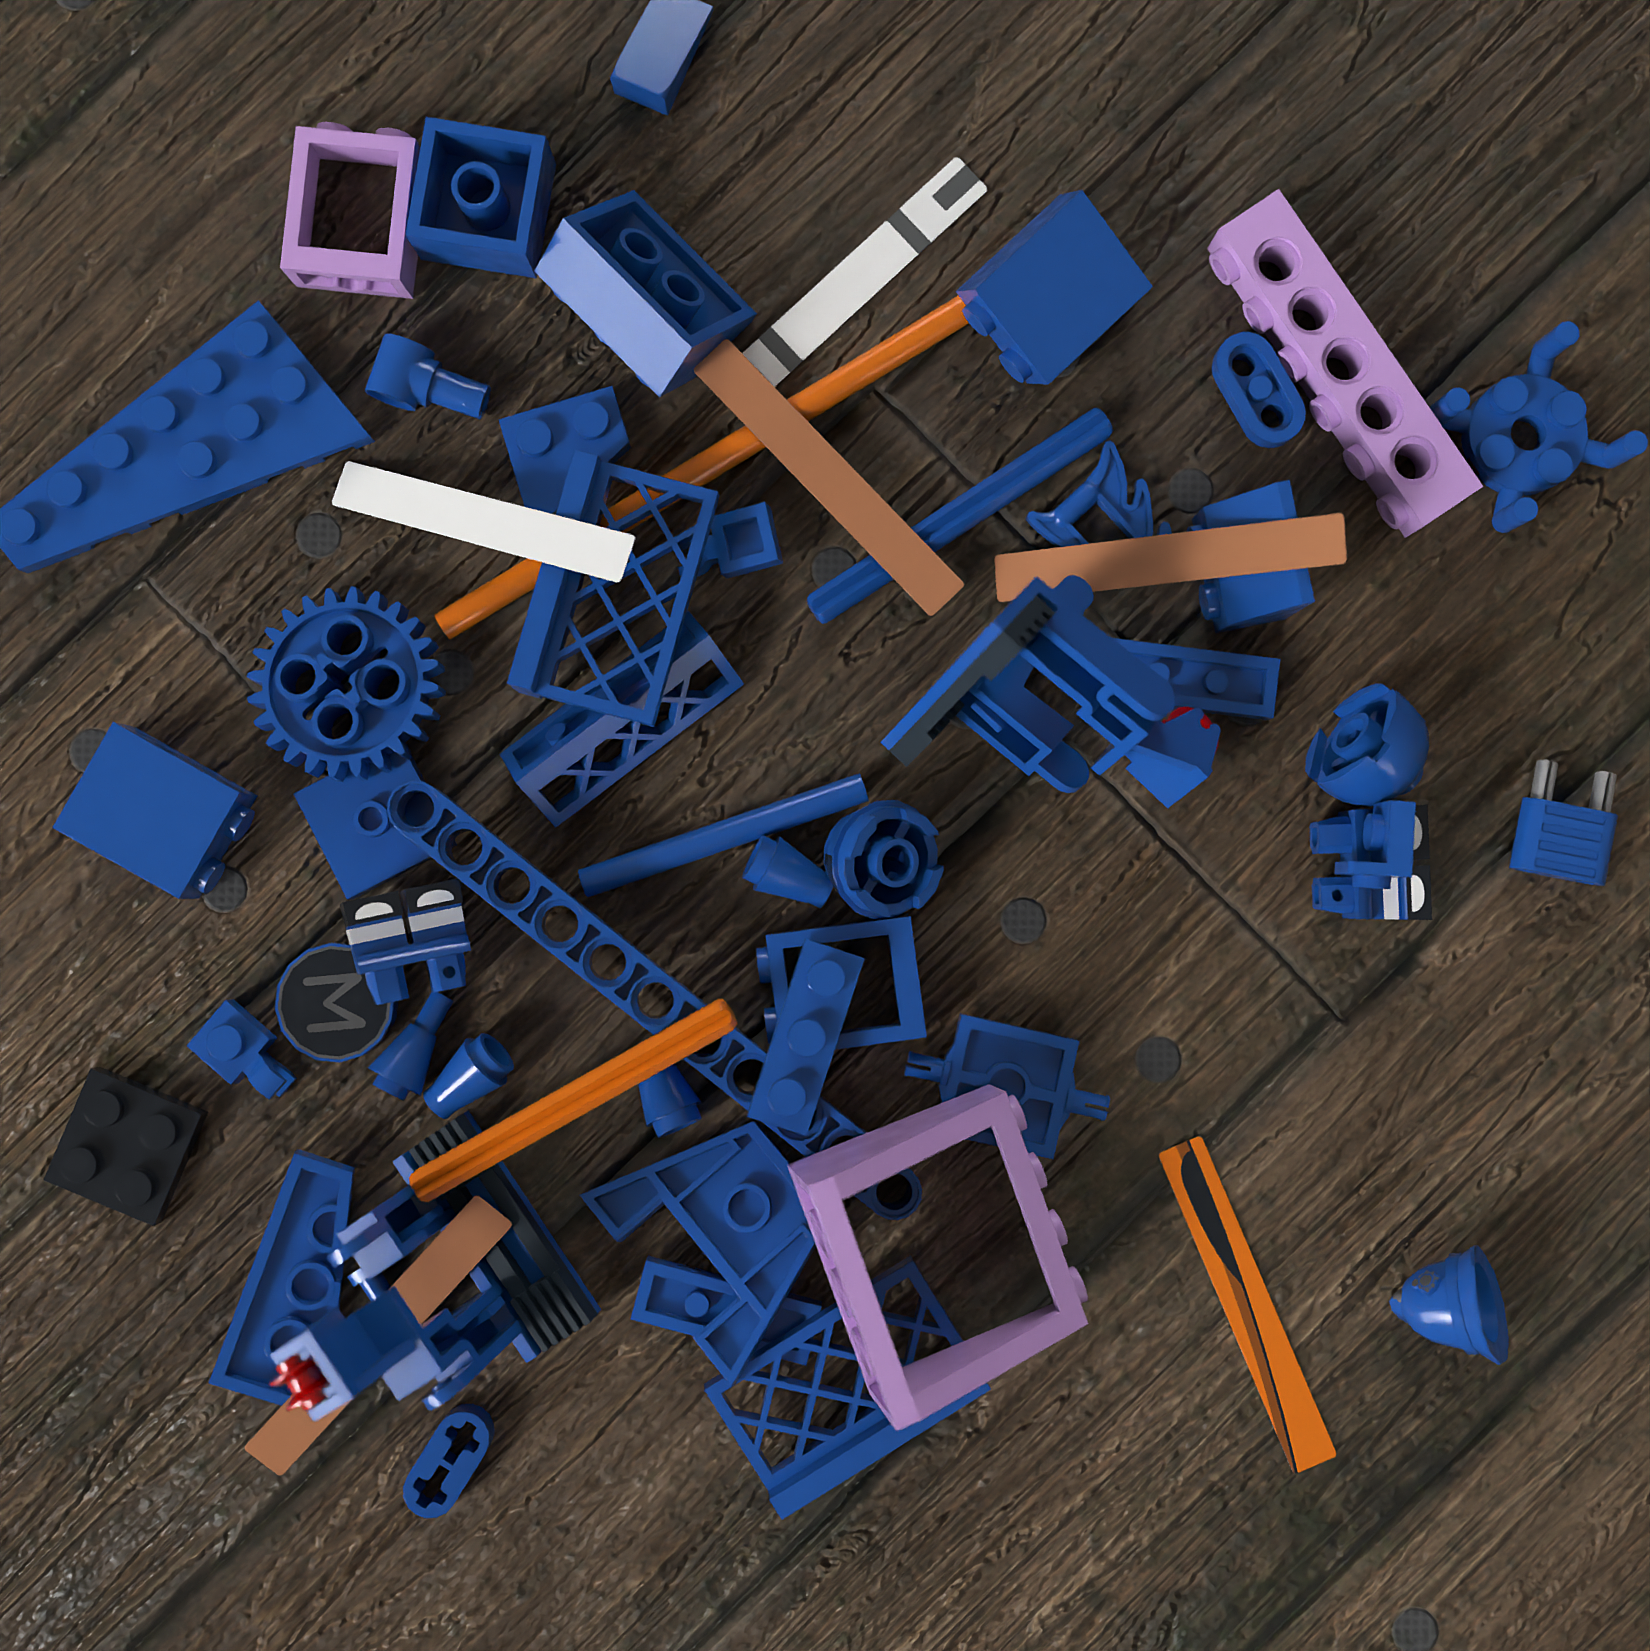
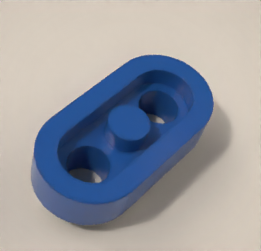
M1240 332L1227 338L1215 353L1212 361V374L1217 386L1250 441L1264 448H1276L1285 445L1301 430L1304 424L1306 412L1302 398L1273 347L1264 337L1252 332ZM1232 361H1245L1250 367V375H1237L1232 368ZM1262 411H1273L1279 419L1278 427L1271 428L1266 426L1261 419Z

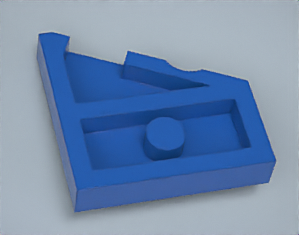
M612 386L498 419L524 507L553 515L557 512L575 449L597 454L601 461L614 464L631 448Z

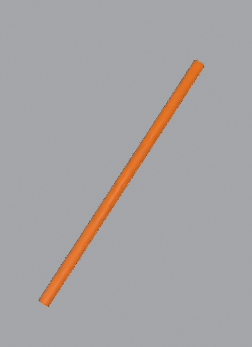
M956 296L790 397L787 401L809 422L968 325L969 322L962 312V309L966 306L959 296ZM744 425L661 477L702 487L760 452L766 446ZM646 489L652 500L663 495V493ZM638 490L611 506L608 510L616 522L647 503ZM680 498V499L674 501L673 503L667 505L666 507H664V508H662V509H660V510H658V511H659V512L663 511L664 509H666V508H668L669 506L673 505L674 503H676L677 501L681 500L682 498ZM603 514L600 527L605 528L609 526V523ZM653 514L621 532L627 533L636 526L653 517ZM526 558L434 614L436 621L448 639H453L533 590L542 562Z

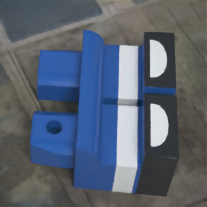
M1428 804L1416 805L1413 860L1430 859ZM1373 809L1338 812V817L1310 823V847L1312 854L1340 853V862H1371V851H1366L1363 844V827L1366 816L1373 814ZM1430 865L1413 866L1412 877L1391 878V889L1352 887L1353 875L1313 878V909L1342 913V918L1432 920Z
M459 879L404 889L400 892L410 944H408L402 919L403 911L398 891L345 901L340 904L357 975L365 973L368 989L376 1005L409 998L403 965L424 960L432 993L466 986V967L463 952L471 951L465 929L461 905L463 898Z

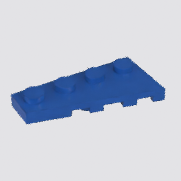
M296 1149L217 1358L209 1384L281 1406L292 1395L287 1384L270 1386L269 1383L280 1375L275 1368L277 1365L270 1354L336 1308L340 1310L345 1261L333 1267L327 1256L343 1246L336 1234L349 1226L355 1167Z

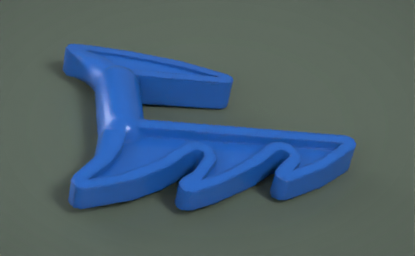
M1111 440L1106 441L1103 445L1098 466L1087 480L1058 507L1045 513L1031 511L1025 518L1034 530L1057 548L1089 544L1072 525L1095 503L1129 539L1153 536V516L1147 483L1142 478L1135 482L1133 500L1131 505L1127 503V480L1124 465L1114 442ZM1165 521L1158 526L1157 535L1172 534L1170 524Z

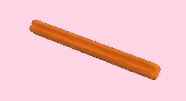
M724 999L713 1001L419 1167L409 1177L410 1186L420 1201L429 1202L732 1032L737 1025L734 1012Z

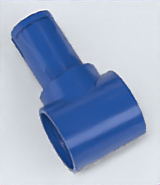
M384 334L365 388V392L368 395L403 410L416 411L418 404L429 407L431 403L479 420L483 418L491 395L490 385L442 369V362L433 360L435 353L413 340L395 334Z

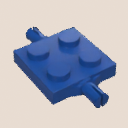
M963 1013L959 1015L954 1042L944 1059L909 1051L908 1063L930 1068L925 1069L906 1064L904 1076L938 1082L940 1104L988 1084L1006 1091L1007 1096L1014 1095L1023 1110L1027 1123V1129L1020 1132L1027 1152H1034L1036 1156L1054 1159L1060 1129L1070 1113L1105 1121L1108 1113L1105 1109L1085 1105V1103L1109 1108L1110 1103L1108 1095L1104 1096L1075 1089L1073 1068L1079 1040ZM992 1127L966 1139L998 1147Z

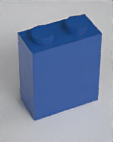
M1078 190L1057 196L955 292L966 305L962 312L969 324L982 336L990 335L1003 352L999 355V360L1005 370L1020 383L1025 381L1027 384L1048 385L1153 286L1084 191Z
M112 722L52 828L178 899H199L202 893L208 894L219 882L225 869V863L221 859L232 840L234 842L239 841L249 829L255 812L250 808L257 795L140 729Z

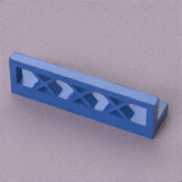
M687 611L662 702L671 703L668 718L654 727L640 726V723L565 704L499 755L515 783L556 828L739 689L744 683L708 633L692 614ZM667 627L638 648L640 653L662 642ZM633 653L630 654L623 661H621L619 664H617L615 667H613L611 670L634 658ZM659 655L646 662L653 675ZM712 660L723 676L703 691L688 690L691 674ZM639 666L609 683L620 704L644 710L650 683ZM603 688L590 694V696L609 700ZM606 739H624L621 753L610 762H592L595 747ZM559 775H576L574 789L555 804L540 790Z

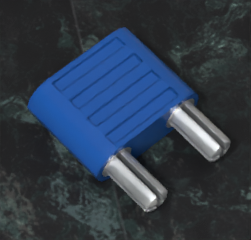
M1548 759L1538 760L1536 762L1530 798L1523 797L1521 799L1509 868L1583 884L1605 886L1618 819L1617 814L1610 813L1617 775L1607 771L1595 773L1589 808L1552 801L1558 763Z

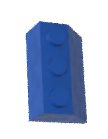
M634 190L564 217L534 270L553 290L556 297L566 303L594 331L596 337L608 345L635 372L637 378L644 385L650 387L659 397L693 380L697 376L694 368L723 340L728 339L732 342L757 315Z

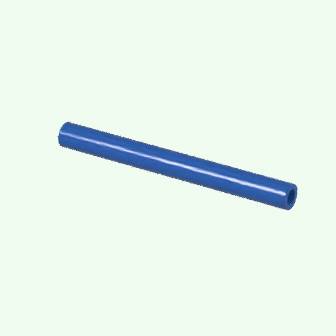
M858 773L578 869L580 882L586 896L591 897L760 839L762 835L769 836L868 802L869 798L861 775Z

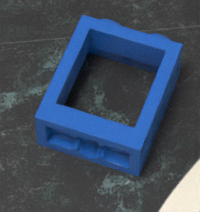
M906 915L767 934V947L756 948L760 983H772L775 1006L764 1008L768 1043L770 1044L789 988L784 948L802 946L804 939L817 943H828L887 935L898 1023L841 1030L835 1050L926 1038L911 916Z

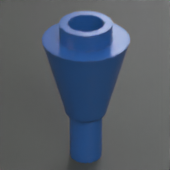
M431 992L414 1024L410 1023L368 1067V1069L378 1073L372 1085L405 1101L410 1091L420 1096L422 1095L437 1039L435 1034L454 1002L453 1000L438 992Z

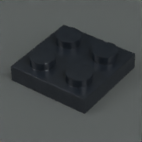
M100 1066L91 1068L43 1180L155 1226L164 1219L208 1115V1111Z

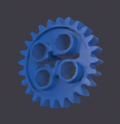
M351 586L346 600L343 602L339 594L333 589L327 588L323 606H319L306 595L302 597L305 614L297 617L291 611L283 609L281 613L288 627L283 632L271 627H266L264 630L267 636L274 642L271 650L264 648H255L253 650V654L266 664L264 670L248 672L247 678L261 685L263 690L247 697V700L253 706L267 710L253 722L256 727L264 731L274 730L266 744L276 751L287 748L284 761L298 767L306 760L305 772L319 778L327 767L330 778L337 782H343L350 766L354 776L365 781L369 777L370 763H374L385 773L392 772L389 755L396 752L410 760L412 754L406 741L410 737L427 742L429 739L426 732L419 726L422 719H440L441 715L428 706L429 699L445 696L446 691L439 685L430 682V678L445 672V667L438 660L426 659L439 647L430 637L419 638L425 631L426 626L417 617L406 621L409 610L397 601L387 609L388 599L378 591H374L366 602L364 594L358 588ZM361 631L362 641L358 649L349 655H342L341 646L343 640L347 635ZM387 649L388 655L384 659H379L381 650ZM314 669L316 678L313 686L303 694H297V679L307 670ZM349 675V681L353 688L344 694L345 688L341 681ZM390 675H399L400 684L395 694L388 699L379 700L377 692L379 684ZM312 709H315L313 712L312 719L307 720V712ZM351 713L353 719L351 730L342 738L334 739L332 736L334 722L339 716Z

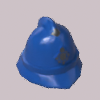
M1478 1245L1470 1247L1464 1253H1450L1445 1260L1419 1268L1408 1277L1401 1289L1396 1291L1390 1298L1389 1303L1393 1313L1399 1319L1408 1323L1422 1337L1441 1345L1463 1349L1468 1355L1481 1354L1497 1365L1508 1360L1509 1336L1503 1298L1496 1274L1485 1253Z

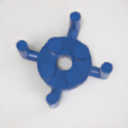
M1565 321L1560 323L1533 345L1526 374L1501 379L1486 390L1471 405L1469 410L1466 408L1469 406L1470 396L1465 389L1459 387L1451 389L1429 407L1444 429L1462 433V448L1466 459L1470 458L1480 473L1477 477L1486 486L1498 492L1492 517V526L1500 533L1510 532L1534 519L1538 514V505L1532 498L1524 496L1543 492L1565 481L1575 471L1580 462L1611 469L1643 453L1648 446L1647 437L1640 431H1631L1610 444L1588 439L1584 399L1578 393L1569 391L1562 384L1550 379L1555 357L1573 345L1579 338V329L1573 322ZM1523 421L1529 423L1535 429L1537 444L1534 450H1523L1515 445L1511 437V428L1514 422Z

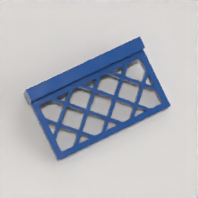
M575 449L557 508V516L600 526L602 515L604 514L609 523V526L605 528L621 532L653 514L668 541L638 558L635 557L631 550L630 562L626 564L622 579L637 572L651 599L622 616H619L605 591L606 588L616 582L589 575L593 583L581 590L585 578L584 573L542 562L507 684L521 694L540 699L544 697L654 727L719 501V492L601 461L597 454ZM612 480L636 486L647 504L615 522L606 506ZM646 489L663 493V495L652 500ZM680 498L701 503L702 506L696 525L673 537L658 510ZM692 540L687 558H685L679 547ZM674 551L684 568L680 583L657 595L642 568L667 553ZM599 593L614 620L582 637L573 621L576 605ZM675 598L669 617L663 604ZM657 608L667 625L664 639L659 644L640 653L626 625ZM570 630L576 642L565 647ZM620 630L634 658L603 674L588 647L613 632ZM582 651L597 679L576 691L553 686L560 663ZM659 655L653 675L646 662ZM639 666L650 683L644 710L620 704L609 683ZM603 688L609 700L590 696V694Z
M911 1255L870 1280L885 1323L911 1329L904 1359L898 1358L901 1368L916 1362L913 1360L920 1331L945 1336L951 1346L964 1341ZM909 1277L919 1293L914 1318L882 1311L886 1291ZM837 1302L754 1352L737 1383L746 1380L766 1385L760 1414L734 1409L724 1393L733 1386H730L722 1374L704 1383V1391L768 1490L769 1501L781 1520L985 1394L991 1390L989 1383L981 1385L921 1421L896 1431L871 1395L862 1393L865 1380L860 1366H858L853 1391L820 1384L826 1355L857 1361L852 1347L830 1343L834 1323L842 1319ZM926 1307L937 1323L923 1320ZM823 1330L821 1341L810 1339ZM794 1348L818 1352L811 1382L778 1375L782 1355ZM772 1362L769 1373L759 1371ZM775 1387L808 1394L801 1423L768 1416ZM820 1396L850 1403L845 1422L833 1430L810 1425L816 1397ZM858 1405L868 1407L857 1414ZM745 1424L756 1426L754 1438ZM764 1429L798 1435L794 1454L771 1467L760 1449ZM807 1437L817 1439L809 1445L805 1446Z

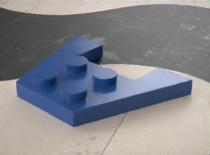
M755 1121L580 1195L617 1242H623L662 1206L666 1205L739 1297L693 1337L730 1386H734L738 1382L816 1248L787 1166L791 1162Z

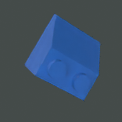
M1290 480L1276 482L1203 507L1192 518L1193 526H1189L1187 532L1296 519L1297 513ZM1308 568L1204 579L1205 584L1199 586V601L1203 616L1206 620H1213L1215 633L1285 620L1315 602Z

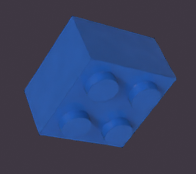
M426 117L405 234L419 258L425 261L537 279V274L534 270L541 257L556 169V162L546 136Z

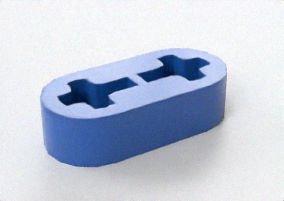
M461 1404L454 1407L437 1427L409 1472L403 1486V1498L407 1507L415 1515L423 1518H437L446 1514L458 1499L490 1447L494 1437L493 1420L483 1407L475 1404ZM467 1421L476 1427L473 1437L480 1444L469 1441L460 1455L457 1456L449 1451L458 1434L451 1425L461 1428ZM439 1465L449 1470L440 1488L444 1493L438 1492L433 1499L428 1498L422 1493L426 1486L423 1480L428 1481Z

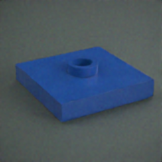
M393 752L389 755L392 772L385 773L374 763H370L368 780L362 781L354 776L349 766L343 782H337L328 775L293 793L347 900L354 899L432 859V857L400 833L390 822L387 814V802L395 788L402 783L412 780L425 782L413 757L407 760ZM428 794L414 795L405 806L406 819L415 827L426 824L434 813V804ZM454 840V842L452 843V848L455 847V846H457V843H456L455 840Z

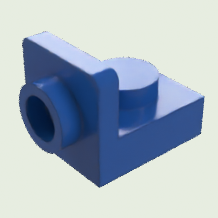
M1390 800L1374 803L1373 814L1366 816L1363 827V844L1366 851H1371V862H1335V874L1353 875L1352 887L1391 889V878L1412 877L1416 802Z

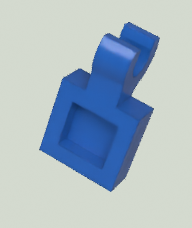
M234 999L225 1000L186 1045L230 1085L240 1083L247 1076L251 1085L269 1100L275 1094L282 1097L297 1079L290 1070L266 1052L277 1037Z

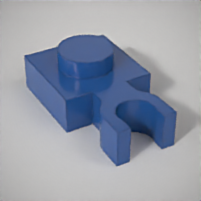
M766 502L714 516L711 525L712 535L708 536L697 577L708 572L710 567L719 563L721 575L727 579L783 564L771 507ZM692 540L679 548L681 550L689 548ZM683 566L678 567L680 576L683 573Z

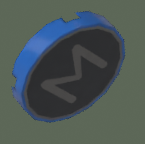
M336 942L307 949L292 961L277 985L275 1011L281 1031L295 1049L315 1060L339 1063L366 1055L378 1046L391 1030L397 1017L398 1001L381 1005L375 1004L366 983L365 973L357 975L350 944Z

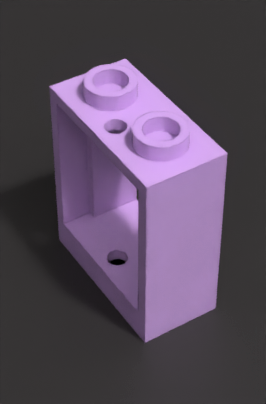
M320 122L316 128L296 126L280 263L281 270L296 287L413 299L418 254L405 234L420 153V145L416 138H412L404 131L393 128H379L375 134L353 132L347 126L334 122ZM320 159L397 167L387 255L310 247Z

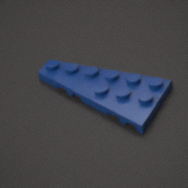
M258 300L1 507L0 548L18 570L31 573L92 550L95 544L126 532L134 534L152 527L151 523L176 513L184 515L266 484L269 478L300 466L308 468L326 461L325 457L350 447L358 449L375 441L270 312Z

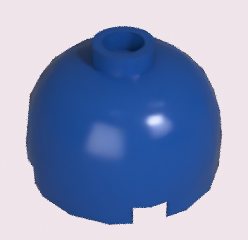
M1375 683L1358 690L1341 702L1333 711V713L1341 718L1328 738L1320 727L1313 737L1306 755L1305 772L1321 789L1342 802L1370 807L1374 803L1393 800L1397 796L1404 795L1416 787L1422 778L1423 768L1428 757L1429 732L1422 716L1404 696L1394 689L1390 690L1384 684Z

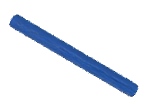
M1100 408L1091 409L911 527V529L936 552L1107 440L1113 432L1110 420ZM868 555L809 594L807 604L819 622L822 624L828 623L892 581L893 578L871 555Z

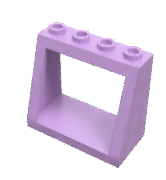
M990 1084L787 1165L869 1394L896 1431L921 1421L1088 1324L1081 1303L1088 1301L1085 1285L1074 1266L1068 1267L1061 1246L1068 1243L1066 1231L1054 1209L1048 1211L1041 1192L1042 1188L1047 1187L1044 1169L1034 1152H1027L1020 1133L1027 1129L1023 1110L1014 1095L1007 1096L1006 1091ZM992 1127L1054 1303L901 1368L842 1200Z

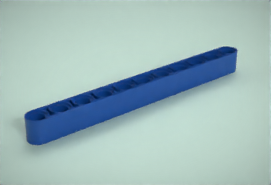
M413 780L400 784L392 791L387 802V814L390 822L400 833L650 1033L655 1035L708 1005L442 791L423 781ZM428 794L434 804V813L426 824L418 827L412 826L406 819L405 806L414 795ZM473 831L481 839L482 852L473 863L461 865L453 857L452 843L459 834ZM521 869L529 878L530 891L521 902L511 904L500 895L499 881L508 870ZM560 906L570 908L576 914L578 920V929L575 935L564 942L553 939L547 933L545 926L549 912ZM613 944L624 953L626 967L619 977L605 979L594 970L592 964L593 955L601 945ZM653 982L662 983L672 991L674 1004L665 1015L651 1016L641 1008L639 994L647 984ZM735 1027L732 1032L721 1037L718 1047L712 1052L706 1054L694 1052L685 1057L684 1060L748 1110L754 1091H745L739 1088L733 1080V1073L736 1066L747 1059H757L764 1064L767 1052ZM821 1095L819 1096L807 1136L763 1122L805 1157L830 1148L832 1142L838 1137L844 1135L858 1137L867 1133ZM908 1167L896 1173L904 1176L907 1181V1190L898 1201L887 1203L879 1200L876 1195L878 1183L854 1194V1196L885 1219L900 1220L909 1217L917 1209L921 1202L922 1187L919 1178Z

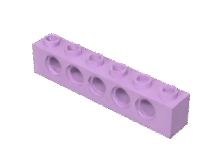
M1279 189L1219 228L1207 248L1210 253V265L1215 275L1223 284H1231L1244 302L1243 312L1248 323L1257 333L1266 334L1277 350L1276 354L1293 383L1299 382L1311 400L1309 407L1314 419L1321 428L1328 432L1332 431L1344 448L1343 458L1348 469L1359 480H1366L1378 498L1376 505L1381 517L1391 528L1399 529L1406 538L1484 487ZM1259 262L1275 264L1281 270L1283 280L1272 281L1267 279L1259 269ZM1304 310L1308 312L1315 320L1316 330L1309 331L1300 328L1293 319L1292 311ZM1327 358L1341 360L1348 368L1349 380L1335 378L1327 368ZM1361 406L1371 407L1380 414L1382 419L1381 430L1372 429L1363 422L1360 413ZM1395 455L1406 456L1413 462L1416 472L1414 479H1407L1399 474L1395 467Z

